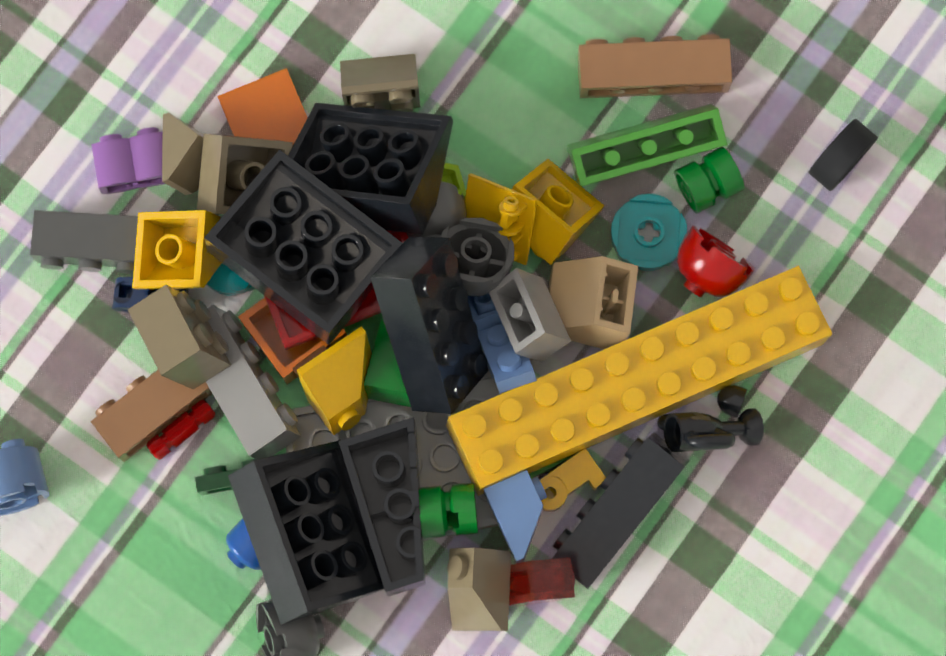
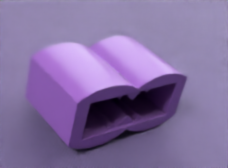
M150 127L138 130L137 135L130 138H122L120 134H109L100 137V142L91 144L98 188L102 194L120 193L137 188L165 184L162 182L163 131L159 132V128Z

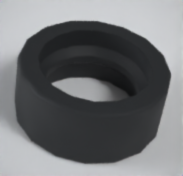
M853 119L821 154L808 173L827 190H834L873 146L878 137L858 119Z

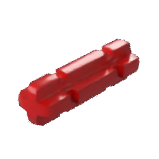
M203 399L191 407L192 411L189 414L187 412L183 413L162 430L163 434L160 437L156 435L147 442L148 450L156 459L164 458L171 452L170 448L172 446H179L200 429L198 426L201 423L205 425L214 418L215 412L207 401Z

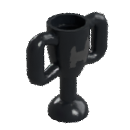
M756 408L744 410L739 415L737 421L721 422V420L714 416L698 412L665 414L657 420V425L664 431L665 443L671 452L728 449L734 446L735 436H738L746 445L757 446L761 443L764 434L763 419Z

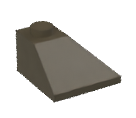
M475 547L451 548L449 550L447 571L452 631H508L511 551Z

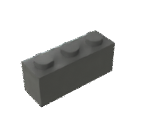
M34 210L30 256L37 263H41L40 267L45 269L61 270L64 268V264L79 265V270L99 272L102 266L116 267V271L120 273L133 274L138 216Z

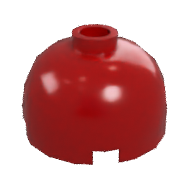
M696 226L691 227L678 248L677 263L679 271L687 279L683 285L701 298L705 293L715 297H723L737 292L747 282L755 269L744 257L740 262L734 260L736 258V255L733 253L734 249L702 228L698 230Z

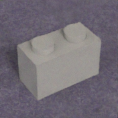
M516 268L506 275L495 289L489 292L516 354L543 362L571 342L542 277Z

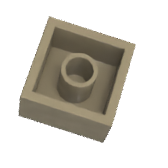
M204 133L197 210L225 214L279 150L287 156L289 155L293 142Z
M166 284L128 309L161 376L190 389H195L231 366L225 354L229 351L223 337L217 331H213L208 322L212 319L211 313L200 299L194 300L185 291L180 292Z

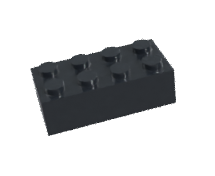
M409 236L370 278L412 411L453 414L488 372L487 359L481 348L477 325L472 317L468 303V294L462 283L458 269V260L453 252L450 238Z

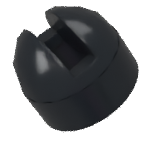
M737 385L724 387L717 396L719 408L723 413L737 418L748 389Z

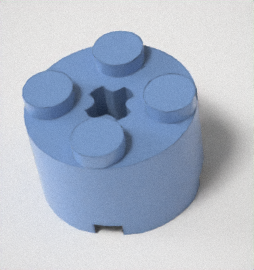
M13 439L1 444L0 516L34 507L39 504V495H42L45 499L50 495L39 451L35 447L25 446L24 439Z

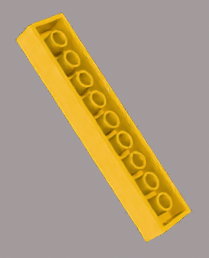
M798 265L541 376L535 382L511 389L448 417L446 428L471 483H474L477 496L484 494L485 488L527 470L530 474L578 453L585 448L587 449L717 392L726 386L735 384L823 345L833 333Z

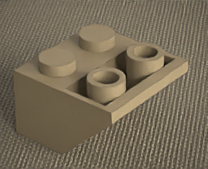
M415 54L340 61L341 90L345 106L412 112L413 108L420 107Z

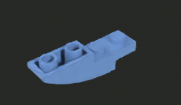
M490 294L480 297L468 296V303L473 320L477 325L481 348L499 393L537 381L529 358L515 353Z

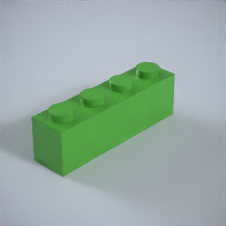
M709 104L566 146L576 182L582 187L728 144L719 109Z

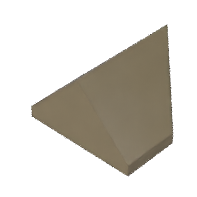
M168 112L163 114L162 182L184 195H189L199 190L204 134Z

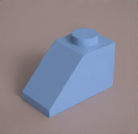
M527 470L484 489V495L517 565L525 561L543 512L541 500L547 498L538 476L531 479Z

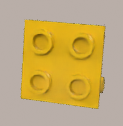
M468 174L465 196L467 218H484L501 226L503 230L498 231V233L507 236L509 242L511 238L514 243V261L527 265L537 199L475 174Z

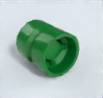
M719 147L704 155L701 164L692 161L674 171L676 182L685 201L696 214L716 205V197L719 196L726 200L745 189L738 166L724 147Z
M474 483L454 484L449 491H444L441 486L419 488V508L423 539L445 537L449 530H452L456 536L478 534Z

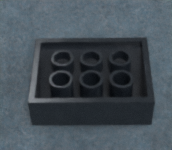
M315 103L288 156L383 229L423 235L437 204L453 119L447 115L365 107L353 108L352 106Z
M281 150L273 156L204 237L207 252L328 345L331 344L350 321L373 289L370 277L403 244Z
M338 441L254 460L228 475L281 625L385 590Z

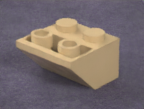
M604 256L553 263L548 291L571 341L601 349H606L625 341L631 331L638 274L637 265Z

